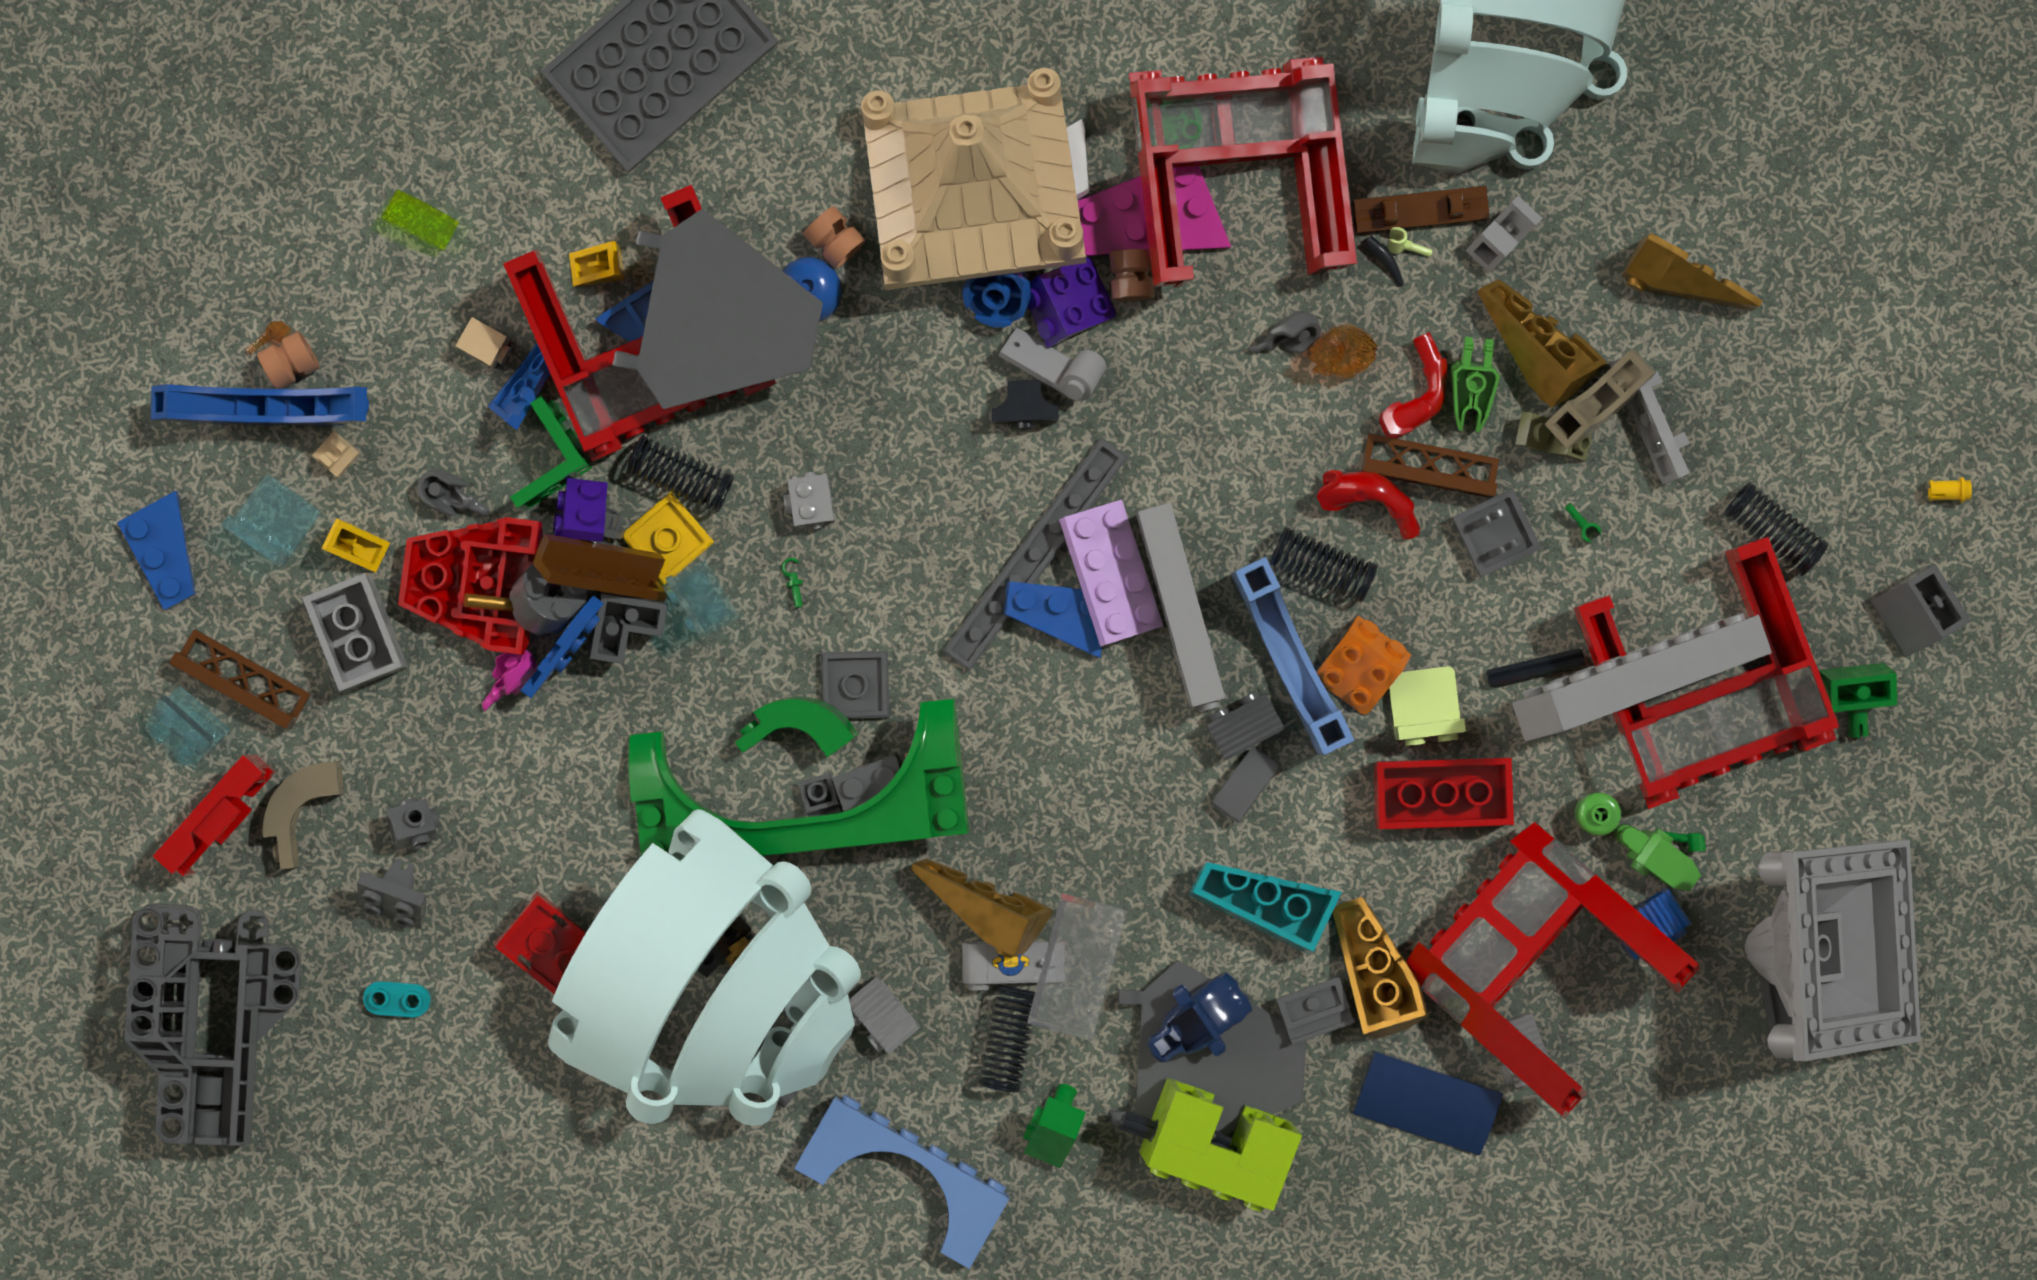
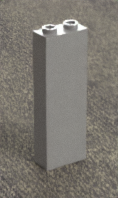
M1167 503L1138 511L1136 514L1189 707L1197 706L1198 712L1220 707L1218 700L1224 699L1225 695L1172 505Z

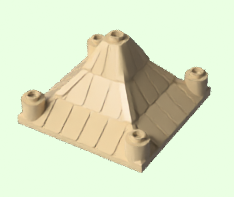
M1049 68L1037 69L1030 74L1027 85L1019 87H1005L989 91L983 90L960 95L954 94L895 103L889 93L878 90L868 93L863 98L861 109L885 290L1086 263L1083 229L1080 222L1061 94V80L1054 70Z

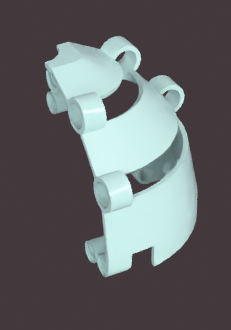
M1441 0L1437 16L1435 46L1428 90L1425 98L1419 97L1412 165L1435 168L1444 173L1459 174L1505 155L1511 164L1520 169L1530 170L1542 165L1553 151L1554 139L1548 126L1583 93L1592 99L1605 100L1614 96L1624 85L1627 78L1626 64L1618 53L1611 50L1625 0ZM1473 14L1534 22L1583 35L1581 62L1578 63L1565 57L1533 49L1471 41ZM1595 61L1609 63L1616 72L1615 85L1607 89L1594 86L1592 84L1594 81L1593 75L1588 70L1589 64ZM1480 109L1509 113L1525 118L1512 119L1493 115ZM1464 114L1470 117L1472 127L1457 125V116ZM1527 130L1538 134L1543 141L1544 149L1542 155L1536 159H1527L1519 155L1516 151V134Z
M697 809L674 830L668 853L654 843L650 845L619 883L591 924L568 964L554 994L552 1002L563 1010L553 1020L548 1046L565 1063L628 1093L626 1107L636 1120L643 1123L656 1124L663 1122L672 1113L674 1105L728 1106L731 1115L745 1125H763L774 1115L779 1097L816 1085L826 1075L837 1052L852 1034L855 1023L848 993L859 982L861 971L858 963L849 953L841 948L829 946L804 903L811 895V885L806 875L798 867L788 862H777L773 866L721 820L703 810ZM753 901L771 919L744 949L710 997L688 1035L673 1071L658 1066L649 1057L676 1002L723 933L744 908ZM785 1008L786 1015L794 1023L791 1030L781 1026L770 1030ZM765 1036H766V1039H765V1041H764V1043H763V1046H762L761 1050L758 1052V1054H757L756 1057L754 1058V1056H755V1054H756L758 1048L760 1047L762 1041L764 1040V1038H765ZM645 1090L659 1093L664 1099L650 1100L640 1092ZM748 1092L758 1094L766 1102H752L743 1094Z

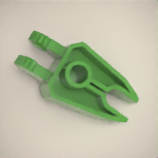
M1465 337L1461 360H1457L1450 366L1452 407L1459 431H1463L1465 413L1472 406L1473 409H1476L1475 432L1479 433L1489 417L1500 379L1499 373L1492 365L1493 339H1485L1482 348V362L1471 361L1474 348L1473 337Z
M1621 823V825L1616 827L1613 835L1620 844L1629 849L1626 857L1633 861L1630 866L1646 878L1651 874L1673 888L1691 891L1701 874L1693 860L1671 844L1674 840L1672 837L1659 828L1655 832L1647 829L1641 832L1626 823Z

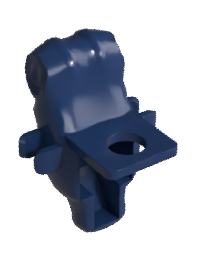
M1223 972L1211 979L1204 987L1197 989L1193 994H1190L1184 985L1178 986L1173 991V996L1178 1004L1166 1014L1159 1031L1149 1037L1147 1042L1148 1048L1159 1062H1168L1178 1054H1194L1206 1047H1209L1215 1056L1221 1055L1226 1050V1045L1221 1038L1222 1034L1232 1026L1240 1023L1252 1011L1249 997L1242 992L1238 981L1227 972Z

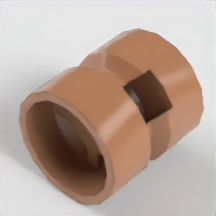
M832 206L810 224L804 231L803 236L815 249L822 248V256L834 269H837L850 259L864 245L866 240L854 227H847V219L835 206Z
M1127 249L1110 252V272L1116 276L1111 281L1112 300L1132 301L1155 298L1153 278L1148 275L1152 270L1149 249Z
M299 330L283 338L280 347L272 344L257 353L265 373L276 389H284L293 384L298 374L305 377L320 369V364Z

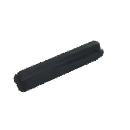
M1578 648L1489 669L1486 671L1487 681L1490 687H1496L1580 667L1585 664L1584 654Z

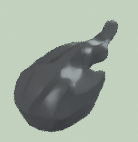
M1295 311L1290 316L1280 320L1271 329L1263 342L1256 346L1248 347V351L1251 353H1257L1262 350L1273 351L1280 343L1284 342L1283 349L1304 353L1318 340L1321 334L1319 322L1312 313Z
M431 469L424 473L418 481V495L426 504L438 512L455 516L456 512L451 506L458 509H470L485 517L490 512L475 497L467 496L464 493L465 489L463 487H467V484L453 474L440 469Z

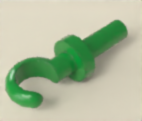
M788 558L783 561L781 570L790 579L786 583L787 589L792 590L795 609L803 607L799 588L803 586V581L798 579L797 573H788L785 566L788 562L794 561L797 564L799 563L795 558Z

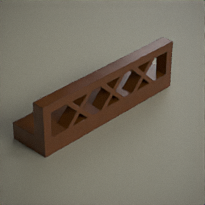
M1368 433L1361 471L1375 472L1389 479L1493 498L1497 489L1495 480L1499 459ZM1374 442L1387 444L1395 456L1387 462L1371 459ZM1394 446L1404 447L1406 449L1398 453ZM1411 449L1419 450L1427 463L1420 468L1407 466L1401 456ZM1427 452L1439 455L1431 460ZM1444 455L1453 457L1460 469L1453 474L1439 472L1434 462ZM1397 459V460L1400 462V464H1396V463H1392V462ZM1460 459L1470 460L1471 462L1464 466ZM1476 462L1491 464L1488 481L1473 479L1466 469ZM1430 465L1433 471L1426 470L1425 468ZM1461 472H1463L1466 477L1457 476V475L1460 474Z
M544 534L532 563L544 579L551 584L663 602L668 594L657 581L665 562L664 557L660 553Z
M196 629L192 631L182 651L175 652L169 662L172 666L285 729L293 728L311 696V693ZM197 639L209 645L213 659L199 662L188 656ZM215 649L221 651L226 655L217 657ZM228 658L237 660L241 675L232 678L222 675L219 661ZM214 663L216 671L206 666V664ZM244 665L253 669L254 671L246 673ZM257 674L267 677L270 691L262 694L252 692L248 677ZM243 679L245 687L234 681ZM273 681L283 686V688L275 690ZM290 690L301 696L292 713L280 707L276 693ZM272 695L274 703L263 697Z

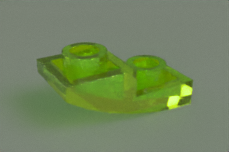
M398 189L395 190L380 219L408 236L414 235L440 252L445 250L459 224V221Z

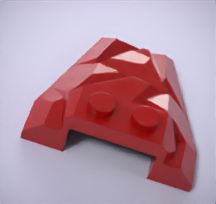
M505 517L490 523L472 524L457 530H444L407 538L398 605L433 623H438L452 630L453 633L461 637H466L480 644L481 647L489 651L524 655L530 642L531 632L524 629L516 621L512 612L464 607V596L467 593L510 598L509 595L513 585L533 563L543 538L542 522Z

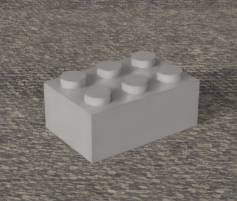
M360 574L302 598L339 692L350 691L408 668L372 574Z

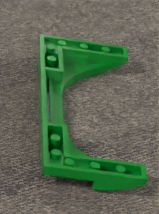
M955 698L921 702L912 745L894 778L883 790L867 802L853 809L829 815L749 822L727 818L714 813L695 801L674 777L666 758L664 731L630 735L631 802H635L641 856L652 843L668 853L674 830L697 809L703 810L721 820L762 856L970 833Z

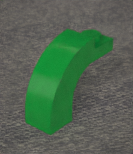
M792 696L775 700L755 710L754 714L761 723L758 724L754 720L741 729L739 732L743 737L735 743L741 752L744 753L775 730L792 727L808 733L816 741L824 754L829 757L860 734L847 717L832 705L811 697Z

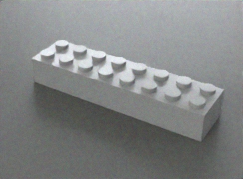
M1740 613L1724 620L1719 619L1707 623L1699 629L1695 628L1680 633L1679 636L1674 638L1671 637L1653 643L1652 646L1631 651L1625 656L1612 658L1602 662L1600 665L1575 672L1576 674L1552 680L1546 685L1523 691L1524 698L1512 702L1524 740L1529 741L1569 730L1771 654L1772 651L1759 615L1745 618L1744 613Z

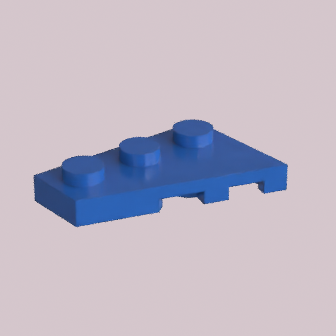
M537 343L488 405L491 410L516 430H518L531 407L530 403L536 399L550 375V371Z
M178 491L164 496L117 522L164 610H169L196 595Z
M1007 581L1004 607L1005 616L1044 632L1092 656L1101 658L1102 646H1100L1082 589Z
M594 595L566 628L556 642V645L537 667L538 670L520 691L529 698H532L555 670L560 674L572 660L568 653L571 651L575 654L587 639L582 635L583 632L589 635L601 618L596 614L603 606V602Z

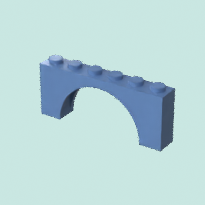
M1264 557L1233 572L1231 577L1317 754L1326 755L1355 741L1341 711L1327 693L1303 647L1285 606L1280 585L1267 558Z
M846 1094L843 1095L842 1099L835 1096L794 1169L824 1185L839 1166L865 1153L893 1152L914 1159L936 1178L947 1201L949 1226L940 1253L970 1269L1009 1200L1010 1195L1005 1192L1007 1187L989 1177L987 1182L976 1176L978 1170L963 1161H960L958 1165L946 1159L949 1154L936 1145L931 1144L929 1148L917 1142L920 1137L910 1130L902 1127L899 1132L888 1126L890 1120L882 1114L873 1111L869 1115L860 1110L861 1103Z

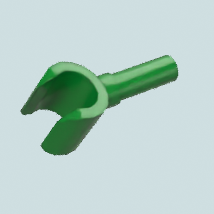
M1571 503L1564 507L1580 527L1582 541L1592 543L1585 534L1588 527L1594 528L1596 533L1601 535L1600 526L1595 523H1588Z
M1663 831L1672 837L1673 841L1687 842L1688 852L1706 850L1705 837L1701 833L1679 834Z

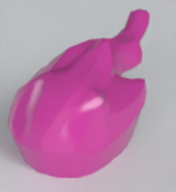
M527 650L524 655L503 652L495 658L496 666L492 676L495 680L500 679L494 683L490 693L483 701L482 708L484 711L505 694L509 695L512 692L518 695L525 683L537 671V663L532 653Z

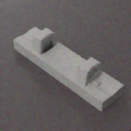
M1621 358L1610 362V367L1612 368ZM1656 371V374L1635 393L1636 395L1627 405L1660 480L1664 485L1689 474L1679 449L1690 443L1685 432L1673 437L1652 389L1662 384L1659 373Z

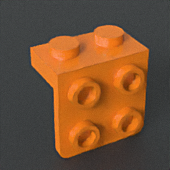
M1358 615L1349 626L1344 637L1316 673L1325 688L1359 713L1366 715L1402 673L1412 654L1406 651L1403 644L1396 640H1391L1380 632L1373 622L1364 620Z

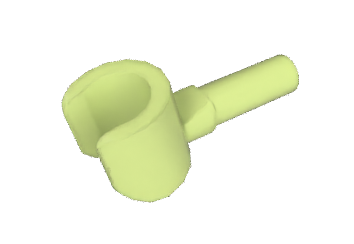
M1394 227L1390 230V239L1387 247L1391 253L1398 254L1405 249L1427 257L1431 256L1432 249L1407 240V232L1403 228Z

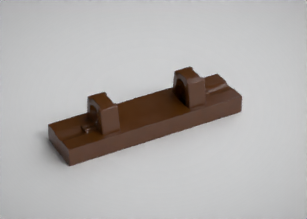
M1486 186L1353 200L1357 234L1390 231L1394 227L1409 229L1490 219ZM1447 198L1451 202L1450 214H1448Z

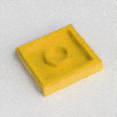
M672 492L667 494L631 525L623 536V539L632 549L660 553L664 557L665 562L658 577L664 586L715 543Z

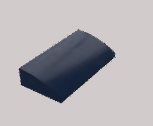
M1373 1050L1353 1114L1480 1155L1492 1128L1503 1093Z

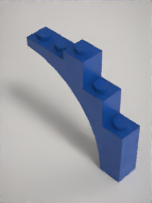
M171 384L151 386V420L216 425L240 423L267 426L305 425L334 427L344 426V423L365 422L366 414L369 410L367 387L251 389Z

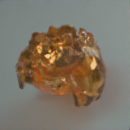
M1347 323L1337 327L1333 326L1309 350L1313 353L1309 360L1317 365L1312 369L1313 373H1320L1323 376L1329 377L1336 375L1338 378L1350 379L1355 377L1356 374L1367 370L1376 360L1377 354L1375 351L1377 350V344L1369 333L1355 325Z

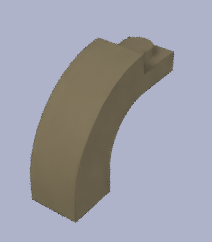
M1631 349L1588 390L1577 398L1567 401L1545 423V426L1567 449L1571 448L1591 435L1623 408L1656 372L1634 349Z
M341 761L324 762L304 767L286 778L271 796L263 819V838L277 837V843H273V856L275 863H280V869L300 867L296 840V822L302 809L314 799L345 794Z

